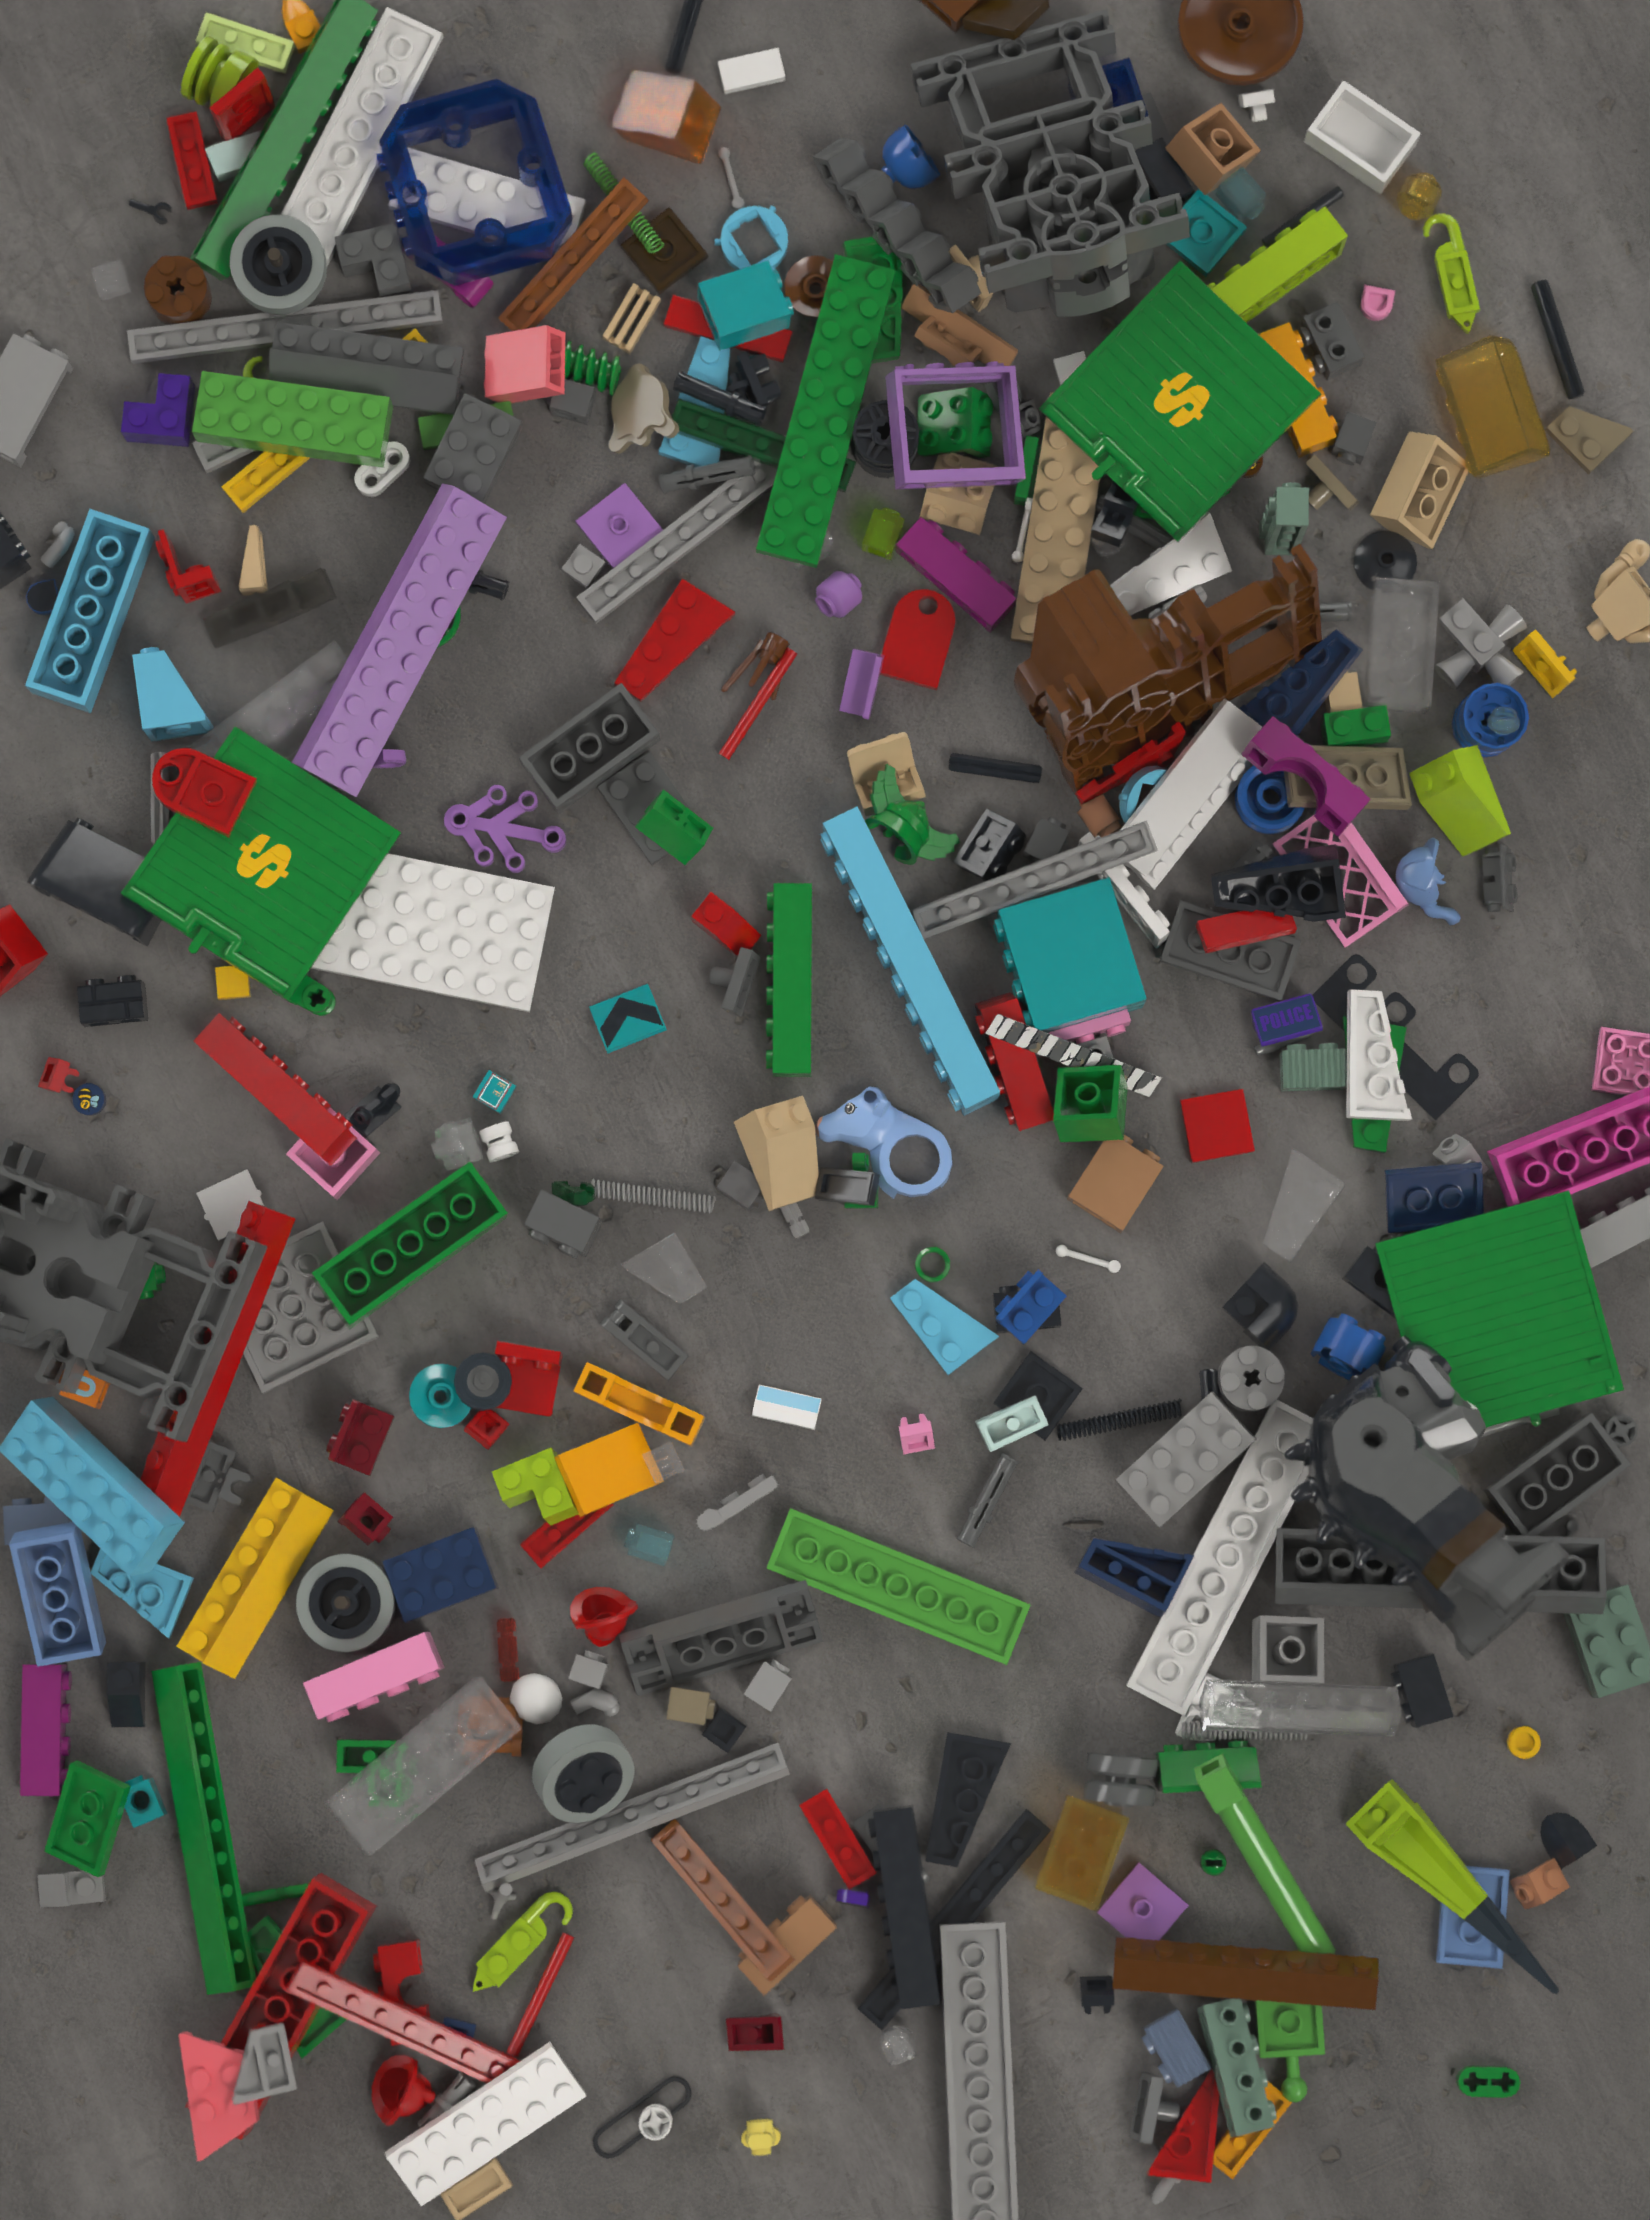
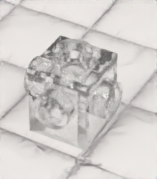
M471 1117L457 1122L450 1121L434 1129L436 1142L431 1143L436 1160H442L447 1171L455 1168L460 1169L468 1162L473 1163L483 1159L481 1141Z

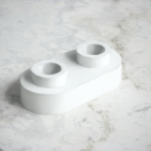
M388 442L384 468L361 465L357 469L354 478L359 492L368 497L378 496L401 476L410 464V456L406 447L398 442ZM392 456H398L400 461L392 465L389 463V459ZM370 477L377 479V483L373 486L366 484V480Z

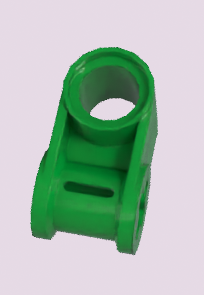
M306 975L289 1002L299 1005L315 1015L326 1016L334 1010L336 998L324 985ZM315 995L322 996L325 999V1003L323 1005L317 1004L313 1001Z

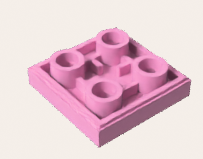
M1601 1027L1591 1091L1627 1096L1649 1087L1650 1034Z

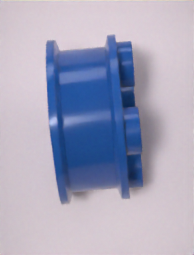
M1252 766L1245 772L1236 789L1235 806L1239 817L1249 828L1259 833L1277 834L1288 830L1299 820L1305 807H1288L1284 771H1275L1265 775L1255 766ZM1267 790L1275 791L1279 795V802L1277 804H1268L1263 799V792Z

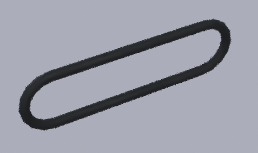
M670 2077L602 2126L593 2138V2147L596 2153L606 2159L615 2158L642 2139L644 2135L640 2133L619 2150L610 2154L604 2153L598 2146V2138L605 2130L667 2084L680 2082L685 2086L687 2092L685 2100L670 2111L671 2115L673 2116L684 2108L691 2098L689 2083L680 2077Z

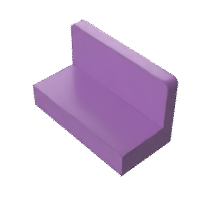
M853 648L839 711L863 716V719L869 720L884 655Z

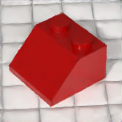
M10 904L0 909V997L35 971L48 955L47 951Z

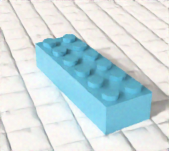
M89 509L25 684L32 694L89 713L92 712L155 539L149 528Z
M54 1397L31 1400L0 1445V1452L129 1576L151 1572L185 1523Z

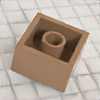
M1222 103L1183 126L1165 147L1204 195H1207L1241 173L1261 151Z

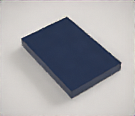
M1481 1162L1385 1170L1388 1233L1421 1231L1484 1214L1483 1168Z

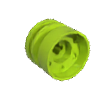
M205 37L194 50L188 62L181 83V95L188 100L195 99L196 104L200 106L210 101L211 107L257 67L259 68V62L257 59L241 51H235L229 57L230 49L228 45L224 43L218 44L216 39Z

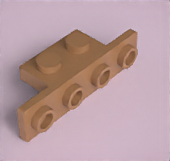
M913 284L901 308L923 322L914 337L922 341L925 347L937 351L954 366L963 362L975 363L977 360L984 364L998 361V363H1004V366H1011L1018 354V349L960 310L950 313L936 309L928 300L931 294L921 284L918 286Z

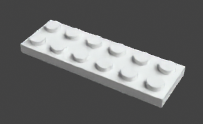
M407 147L388 206L389 209L553 257L579 228L586 206V199Z
M549 2042L385 2151V2155L416 2200L423 2206L586 2097V2094L551 2042Z

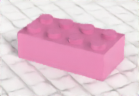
M423 1632L303 1684L317 1719L326 1718L329 1723L350 1715L348 1708L355 1705L360 1710L379 1703L378 1696L386 1692L388 1697H393L409 1690L408 1683L417 1680L418 1684H424L440 1677L438 1671L445 1667L431 1633Z

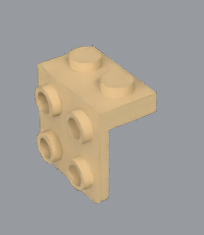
M956 453L938 455L933 470L997 466ZM994 486L927 488L920 517L980 535Z
M907 733L891 734L883 739L860 744L848 750L847 757L854 787L865 816L874 814L870 798L872 782L876 781L878 771H884L885 764H889L896 769V782L905 800L914 801L926 797L914 764Z

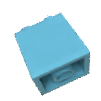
M158 647L141 649L140 654L132 655L142 730L152 742L214 733V726L164 650L159 651Z

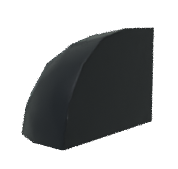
M1556 1812L1547 1815L1542 1821L1540 1829L1542 1843L1550 1858L1556 1859L1560 1869L1578 1860L1597 1846L1587 1829L1578 1819L1569 1814Z

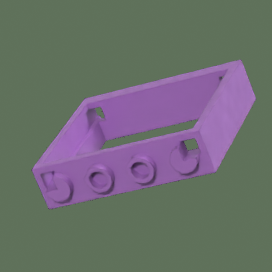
M994 361L986 363L985 367H974L973 362H963L956 364L955 368H944L943 363H933L926 365L924 369H914L913 364H907L905 366H895V369L885 376L895 489L1016 485L1026 479L1015 366H1004V363ZM997 382L1005 467L910 470L902 385Z

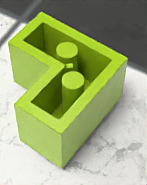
M552 1447L492 1471L501 1499L509 1508L536 1498L543 1519L550 1525L579 1514L554 1459L558 1454Z

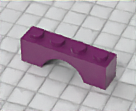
M1274 716L1252 738L1241 753L1243 757L1265 775L1275 771H1287L1303 778L1315 794L1316 811L1314 817L1337 837L1344 832L1371 800L1359 786L1352 784L1340 773L1337 767L1325 761L1315 752L1311 745L1304 743L1291 732L1286 724L1279 722Z

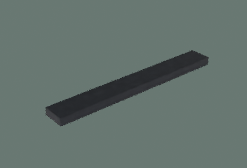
M1025 1809L931 1920L930 1926L936 1966L941 1962L939 1924L974 1923L1051 1832V1829L1028 1809ZM890 1969L857 2008L881 2030L887 2026L900 2010V2001H893L891 1982H897L895 1969Z

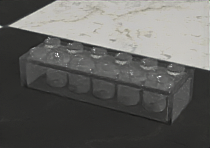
M473 1677L323 1804L364 1855L371 1856L519 1732L522 1727L482 1677Z

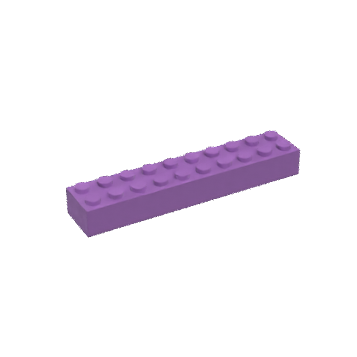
M442 483L292 761L293 764L345 793L357 797L507 518L506 516L459 488Z

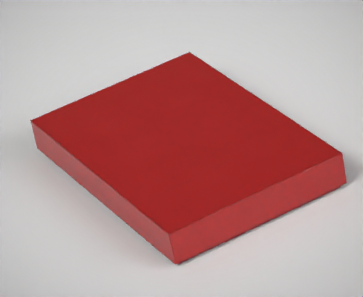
M257 67L209 108L221 138L224 141H228L242 136L273 110L275 103L266 77Z

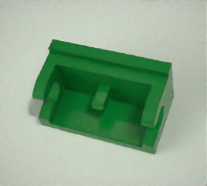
M664 789L644 811L645 815L642 816L635 828L684 865L704 847L713 830L712 826Z

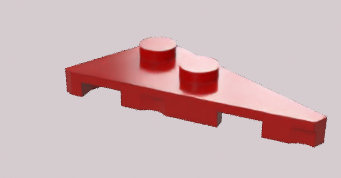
M1178 722L1171 726V731L1163 742L1159 743L1158 740L1152 739L1139 750L1112 767L1115 771L1114 773L1098 781L1094 779L1078 790L1075 795L1081 805L1125 783L1142 768L1148 766L1165 767L1175 759L1174 755L1186 733L1181 723Z
M1212 2068L1148 2169L1147 2176L1211 2183L1219 2105V2091Z

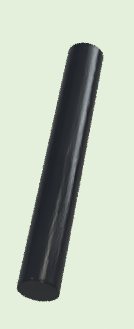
M1336 186L1262 239L1263 245L1266 248L1270 247L1276 242L1275 237L1284 229L1290 227L1293 230L1301 224L1300 219L1309 211L1315 209L1318 212L1326 206L1328 208L1343 198L1344 193L1341 188Z

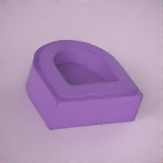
M382 749L372 768H396L405 765V751Z

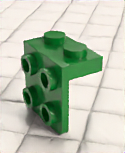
M974 387L920 395L918 398L917 423L919 427L918 454L927 457L964 451L977 458L990 457V446L993 442L991 432L993 404L988 394Z

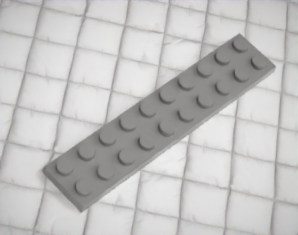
M1004 1921L939 1924L952 2220H1019L1006 1923Z

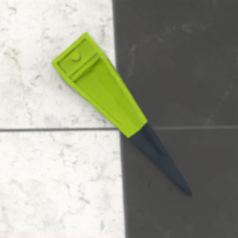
M1393 1779L1388 1781L1346 1823L1349 1829L1369 1850L1395 1867L1464 1919L1553 1994L1559 1992L1556 1984L1417 1802L1414 1803Z

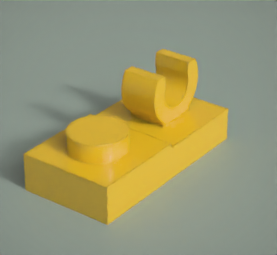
M1536 629L1528 634L1512 650L1552 698L1562 692L1575 679L1574 675L1577 673V670L1574 668L1569 671L1563 664L1566 657H1557L1556 652Z

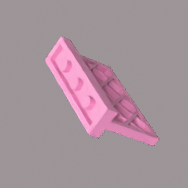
M1313 815L1274 842L1273 845L1280 855L1287 854L1282 845L1292 838L1306 840L1304 849L1308 848L1309 841L1328 845L1336 844V846L1347 849L1349 852L1347 866L1340 865V869L1346 870L1342 888L1344 900L1346 893L1364 896L1361 914L1346 912V916L1360 918L1358 931L1346 939L1339 929L1341 918H1338L1336 923L1333 919L1326 920L1346 948L1409 904L1352 823L1338 837L1341 842L1332 841L1334 833L1331 831L1329 840L1310 837L1312 825L1318 821ZM1308 828L1306 836L1298 835ZM1352 858L1359 868L1351 867ZM1350 871L1365 875L1367 878L1365 892L1347 889ZM1370 884L1377 894L1369 893ZM1368 897L1382 899L1389 910L1379 917L1365 915ZM1364 919L1373 920L1363 927Z

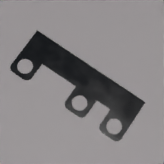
M1354 954L1312 995L1314 1001L1344 1031L1343 1016L1347 1017V992L1349 990H1365L1375 980L1377 972L1361 955ZM1352 964H1362L1366 968L1367 978L1364 982L1355 984L1348 979L1347 970ZM1393 992L1384 1000L1386 1008L1392 1002H1400L1406 1007L1407 1011L1402 1021L1393 1022L1389 1019V1024L1405 1027L1415 1017V1008L1400 993ZM1404 1042L1399 1075L1400 1079L1403 1080L1405 1091L1434 1120H1437L1478 1078L1479 1071L1464 1055L1455 1054L1435 1072ZM1462 1063L1468 1067L1470 1074L1467 1081L1455 1083L1451 1080L1449 1070L1452 1065Z

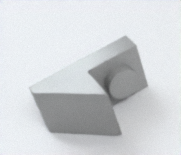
M83 1870L38 1875L40 1908L66 1907L75 1904L106 1901L104 1875L96 1877Z

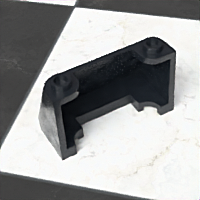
M76 818L75 822L68 820L33 870L27 883L36 891L48 897L51 895L56 900L62 901L114 927L122 933L124 932L133 937V940L148 947L161 920L121 895V892L145 857L93 832L94 826L80 818Z

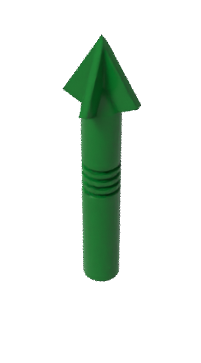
M309 1883L288 1886V1888L281 1887L241 1894L243 1907L282 1901V1899L300 1898L303 1896Z

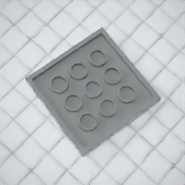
M323 1221L288 1238L243 1353L263 1394L379 1337L370 1316L349 1330L312 1279V1272L339 1254Z

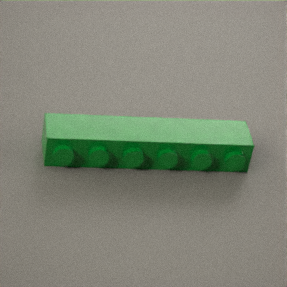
M774 883V892H767V911H773V923H767V942H773V955H767V974H773V986H767V1005L773 1006V1018H767L766 1034L767 1037H773V1050H766V1069H773V1077H811L812 883Z

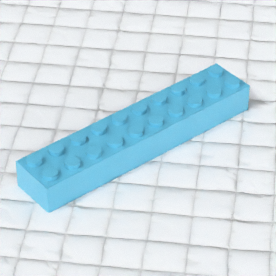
M854 807L824 822L823 833L820 834L821 844L828 857L834 855L836 862H834L835 872L842 885L848 883L851 889L848 891L849 900L856 913L862 911L865 917L862 919L863 928L870 941L876 939L879 945L877 947L878 952H876L884 969L890 967L893 973L891 984L898 998L904 996L907 1001L905 1012L912 1026L918 1024L922 1031L919 1033V1040L926 1054L932 1052L936 1059L933 1068L940 1082L946 1081L950 1088L947 1096L955 1111L961 1110L963 1116L998 1100L1000 1090L858 807Z

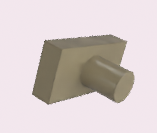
M1315 454L1306 462L1311 470L1321 479L1309 492V503L1316 510L1334 494L1350 511L1360 503Z

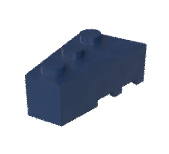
M1093 1538L1074 1573L1161 1618L1166 1613L1195 1555H1183L1155 1548L1147 1549L1131 1544Z

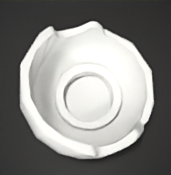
M531 1673L521 1676L513 1684L510 1702L514 1705L520 1718L538 1725L550 1722L559 1714L562 1707V1695L553 1679L546 1675Z

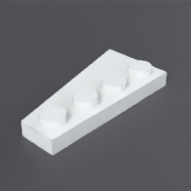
M1208 512L1179 543L1175 539L1171 540L1164 547L1158 548L1150 554V557L1140 565L1133 567L1110 585L1129 615L1232 571L1211 514Z

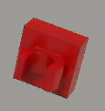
M48 1057L38 1087L51 1092L60 1093V1091L72 1093L74 1088L68 1087L65 1084V1077L69 1074L78 1077L80 1073L76 1069L69 1068V1062Z

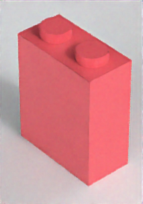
M544 325L486 336V349L484 351L485 398L498 403L506 401L515 403L563 395L565 390L566 333Z

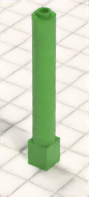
M1222 1753L1194 1768L1199 1786L1215 1813L1219 1814L1297 1949L1301 1952L1335 1954L1336 1949L1244 1794L1242 1785L1224 1754Z

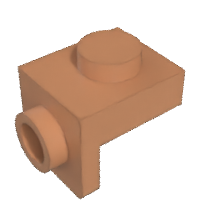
M1555 1858L1547 1860L1528 1873L1510 1880L1515 1895L1524 1909L1542 1905L1570 1888Z

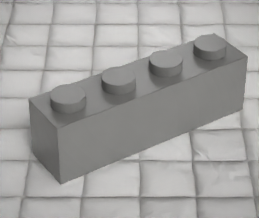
M1650 1187L1644 1190L1647 1195L1644 1198L1635 1201L1634 1197L1631 1196L1616 1204L1618 1211L1607 1216L1604 1210L1587 1219L1590 1225L1580 1231L1591 1268L1650 1238Z

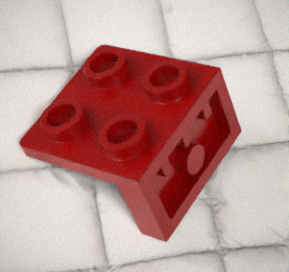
M164 529L158 530L160 540L155 541L161 560L163 559L165 566L170 568L165 571V574L175 596L181 595L187 604L222 592L219 582L209 565L205 567L202 564L191 566L183 574L173 543Z
M497 1341L495 1354L509 1368L512 1385L505 1401L496 1408L551 1417L563 1353Z

